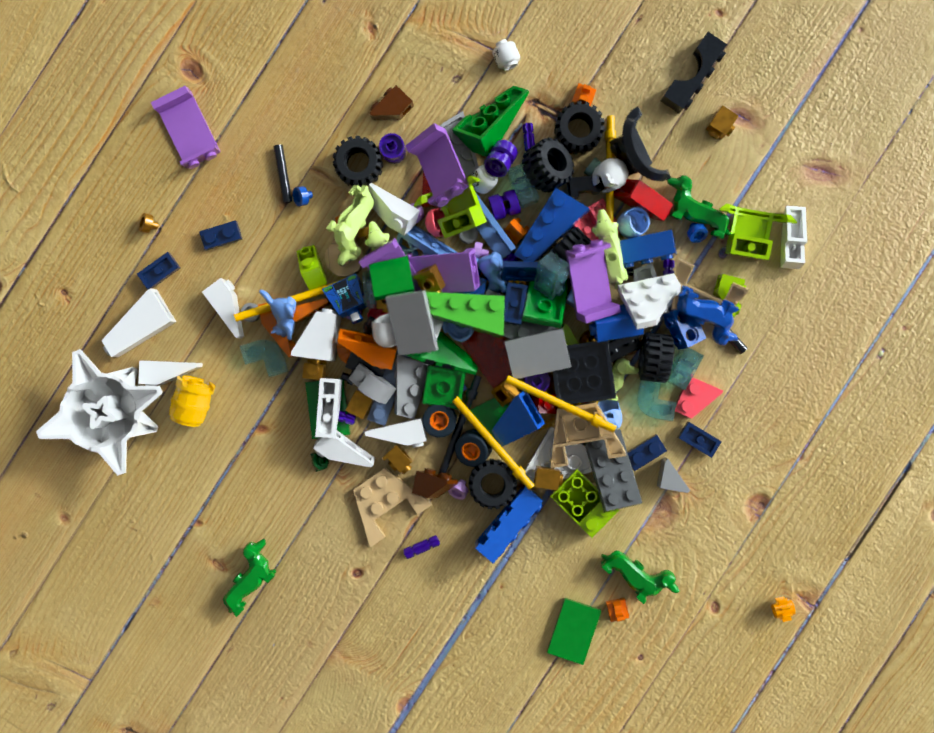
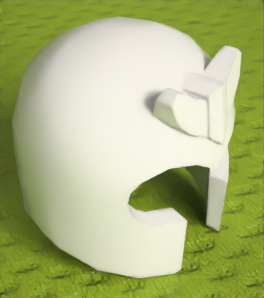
M618 158L604 160L595 168L592 174L593 185L595 186L600 183V176L604 186L609 187L604 189L602 193H609L619 189L626 183L628 178L626 164Z
M389 313L378 317L372 322L373 338L379 346L385 348L397 346Z

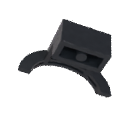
M636 106L625 119L622 135L609 141L611 152L616 158L626 164L628 176L640 173L642 176L653 181L668 180L671 178L668 169L658 170L650 166L652 161L636 129L637 121L642 116L640 108Z

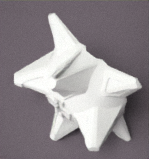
M79 349L72 352V384L68 387L60 404L59 412L40 427L36 433L39 439H70L76 445L99 453L117 475L126 473L127 441L131 437L157 432L159 428L142 411L162 394L161 387L135 386L138 370L134 367L111 373H101L82 350Z

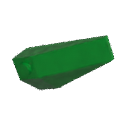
M512 86L495 97V102L488 106L483 105L479 107L480 111L473 116L470 114L465 116L452 129L453 133L472 152L487 157L495 143L504 137L528 96L529 91Z
M441 331L437 337V351L406 355L425 362L426 359L435 361V365L438 366L448 364L454 370L476 375L480 365Z

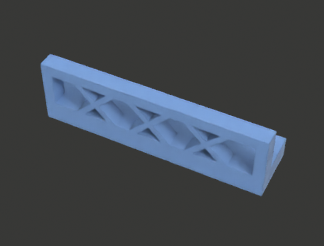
M477 195L487 222L475 228L493 252H497L502 258H506L507 255L516 250V247Z
M414 226L406 235L398 232L396 241L405 255L413 253V256H419L416 249L422 250L424 255L458 253L417 226ZM403 239L408 242L410 248L402 245Z

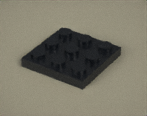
M609 341L567 345L571 367L552 371L556 398L569 404L615 399L616 392Z

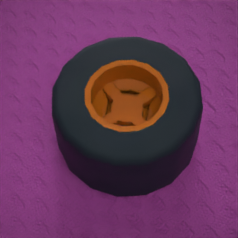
M431 405L424 412L422 418L423 427L431 436L436 438L446 437L455 429L457 415L453 408L444 405Z
M476 429L466 431L455 444L457 458L461 463L470 467H477L481 463L483 464L492 452V447Z

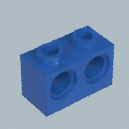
M677 308L663 314L664 323L669 329L674 345L677 346L678 350L689 348L706 339L701 324L693 320L694 317L686 315Z

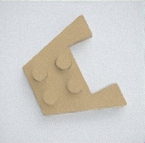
M678 259L676 263V278L681 285L680 293L684 285L692 288L694 293L699 294L698 299L717 301L721 305L722 299L687 285L695 265ZM733 282L725 300L732 302L735 306L750 289ZM678 295L672 300L671 310L677 308ZM705 322L704 325L701 324L705 335L714 328V324Z
M596 401L573 405L592 415L597 414L608 422ZM557 408L551 468L568 466L569 462L565 446L605 440L608 459L626 456V451L615 432L612 433L601 427L596 428L590 425V422L561 408Z
M387 468L382 469L353 489L370 547L385 538L384 533L375 520L397 504L407 499L417 515L432 505L428 499L413 494L412 488Z

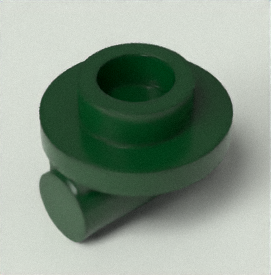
M316 452L310 454L312 465L316 472L328 467L329 459L319 456Z

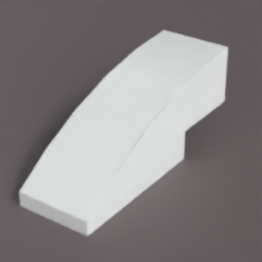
M786 206L784 214L791 215L797 221V224L783 223L780 256L781 268L800 269L805 264L804 245L807 243L806 207Z

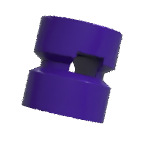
M395 133L386 134L381 138L379 149L383 158L390 164L400 163L406 156L403 139Z
M498 140L484 161L486 171L492 176L504 177L518 155L517 148L507 140Z
M514 189L503 192L502 196L495 194L488 197L490 208L496 221L505 218L506 214L513 216L521 213ZM507 200L509 207L505 209L503 201Z
M548 373L524 377V383L545 392L550 385V377Z

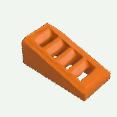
M328 298L297 305L293 317L294 322H301L316 313V311L318 312L328 306L331 302Z

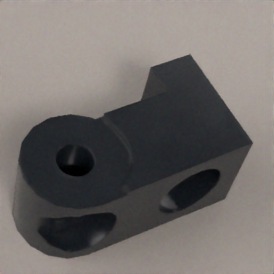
M592 176L573 177L567 182L568 195L574 199H577L579 194L582 193L597 195L605 186L600 176V183L595 186L592 182Z

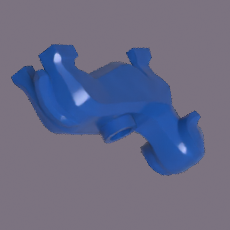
M683 285L681 293L678 294L677 309L688 316L694 317L693 320L699 324L704 325L705 322L714 324L712 338L717 344L724 346L729 341H738L737 335L729 330L734 323L732 314L737 312L739 308L734 306L732 302L724 299L721 305L717 301L698 299L699 294L694 293L692 288Z

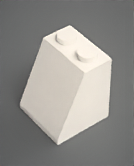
M323 308L322 312L316 311L291 351V356L336 361L337 340L341 324V316L337 314V311Z

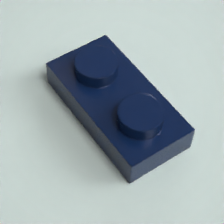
M236 220L199 231L204 250L243 240Z
M166 252L138 272L137 275L148 290L157 286L181 267L171 253Z
M503 261L501 280L540 281L543 270L542 262Z
M507 283L504 302L505 323L521 325L527 285Z
M688 421L677 437L711 458L722 442Z
M655 434L627 453L632 469L636 471L667 452L658 435Z

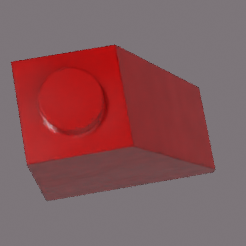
M627 179L622 187L614 190V198L630 207H641L653 220L664 221L669 216L673 206L670 201L641 180Z

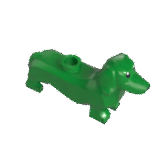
M681 175L678 178L666 180L670 186L676 189L672 201L675 209L674 212L670 213V217L681 220L684 216L685 219L691 222L709 224L710 227L715 229L711 231L710 235L719 239H723L725 234L728 236L731 234L728 230L730 219L727 215L712 208L713 204L708 201L702 200L700 203L692 198V180L688 176Z
M264 538L257 543L249 542L245 545L243 555L249 563V568L244 574L240 572L233 579L235 584L223 597V603L228 608V612H233L236 617L244 610L246 602L242 601V599L257 590L263 580L269 583L275 576L276 570L269 569L267 558L260 553L266 545Z
M616 550L610 555H601L602 559H604L601 561V567L608 574L612 573V568L619 571L628 585L635 590L636 598L643 604H645L647 596H656L663 588H668L673 593L680 591L675 584L676 577L670 570H663L656 575H649L643 570L644 566L638 560L633 561L620 551Z

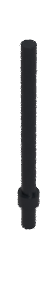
M474 375L472 384L465 394L467 397L464 404L469 410L473 400H476L478 395L477 389L482 379L478 375ZM462 412L440 466L439 475L440 473L447 472L455 451V444L461 435L467 419Z

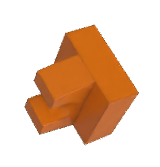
M578 83L572 102L574 104L577 101H582V104L589 102V106H591L597 89Z
M520 218L513 219L504 229V232L515 245L522 240L529 230L528 226L523 228L519 224Z
M625 598L606 601L611 622L623 621L629 618Z

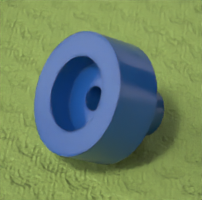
M304 186L295 187L293 189L295 204L297 206L308 205L309 199L313 198V193L307 191Z
M692 223L687 231V236L692 243H699L708 236V230L704 224Z

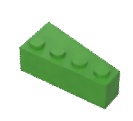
M426 292L431 318L489 334L497 338L504 336L505 296Z

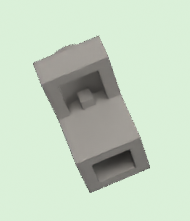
M360 363L349 377V380L359 387L358 390L379 403L386 404L396 390L386 379L375 375Z

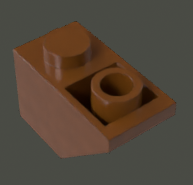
M395 85L393 89L390 87L384 93V98L380 102L377 101L372 105L369 113L373 120H401L414 107V104Z
M425 468L424 471H416L412 493L425 498H438L456 486L458 480L451 478V474L440 473L439 475L436 474V470Z

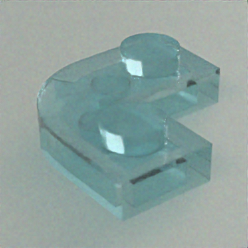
M365 271L362 274L365 294L363 295V302L368 309H377L370 271Z
M258 340L240 346L245 364L264 359L269 377L289 372L283 351L275 342Z
M640 379L637 403L640 410L649 417L673 421L676 402L658 399L661 383Z

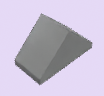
M664 457L661 460L657 486L667 490L684 493L690 492V489L672 463Z

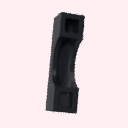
M708 31L693 52L698 64L696 76L685 81L674 80L660 101L677 113H680L683 109L687 110L693 102L690 99L694 93L698 94L704 86L701 83L705 77L709 78L715 70L712 67L716 61L719 63L726 54L723 50L727 44Z

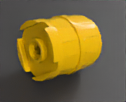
M183 375L182 379L180 376H177L176 388L171 397L169 408L170 419L185 426H200L205 420L207 411H209L211 395L214 394L215 385L211 382L208 385L204 384V379Z

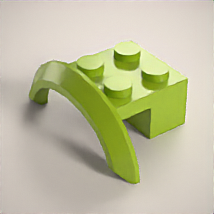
M472 175L467 177L469 187L463 190L462 194L448 201L447 205L441 207L445 217L437 221L444 238L487 222L472 185L480 181L479 178ZM432 192L418 197L414 207L428 202L427 200L433 196Z
M725 204L719 208L720 212L733 215L729 231L731 234L728 236L725 254L769 260L773 241L769 240L772 223L797 224V221L788 214L756 211L736 207L731 204Z

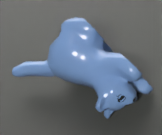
M492 252L490 255L483 256L480 259L476 258L478 268L489 281L487 289L496 293L501 291L506 293L508 280H501L502 256L497 252Z
M259 290V293L271 306V311L277 322L271 334L275 333L282 337L287 336V339L291 340L295 327V322L292 319L296 310L295 299L290 296L272 299L266 291Z

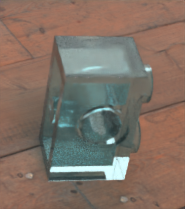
M523 164L510 168L506 174L512 189L516 192L521 209L539 202L540 199L535 186L530 184L529 179L525 176L526 173L523 172Z
M550 251L538 262L533 288L550 300H553L557 295L560 296L566 289L565 282L569 276V263Z
M691 348L680 349L666 382L679 389L686 390L704 355Z

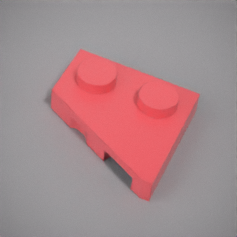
M688 376L673 411L692 419L720 396L723 390Z

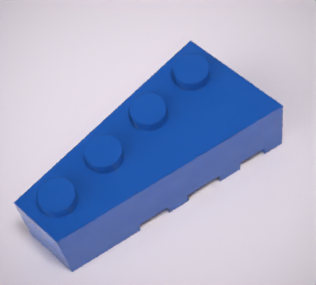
M555 188L514 255L525 262H537L568 230L590 211L589 208Z
M672 230L620 241L624 268L634 267V263L639 262L642 265L653 263V260L660 258L661 261L668 260L677 255Z
M523 485L515 494L513 500L509 501L508 505L503 508L475 541V549L494 564L504 553L506 547L516 539L518 532L528 525L530 517L541 510L543 499L532 489L528 490Z

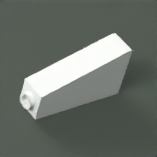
M148 289L103 338V349L107 355L120 357L176 323V320L156 289Z

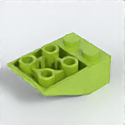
M578 469L558 488V491L556 490L550 496L591 538L619 511L618 509L604 513L597 488Z

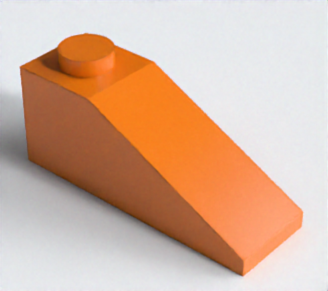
M339 329L338 343L370 365L380 369L392 370L397 346L381 347L375 342L373 335Z

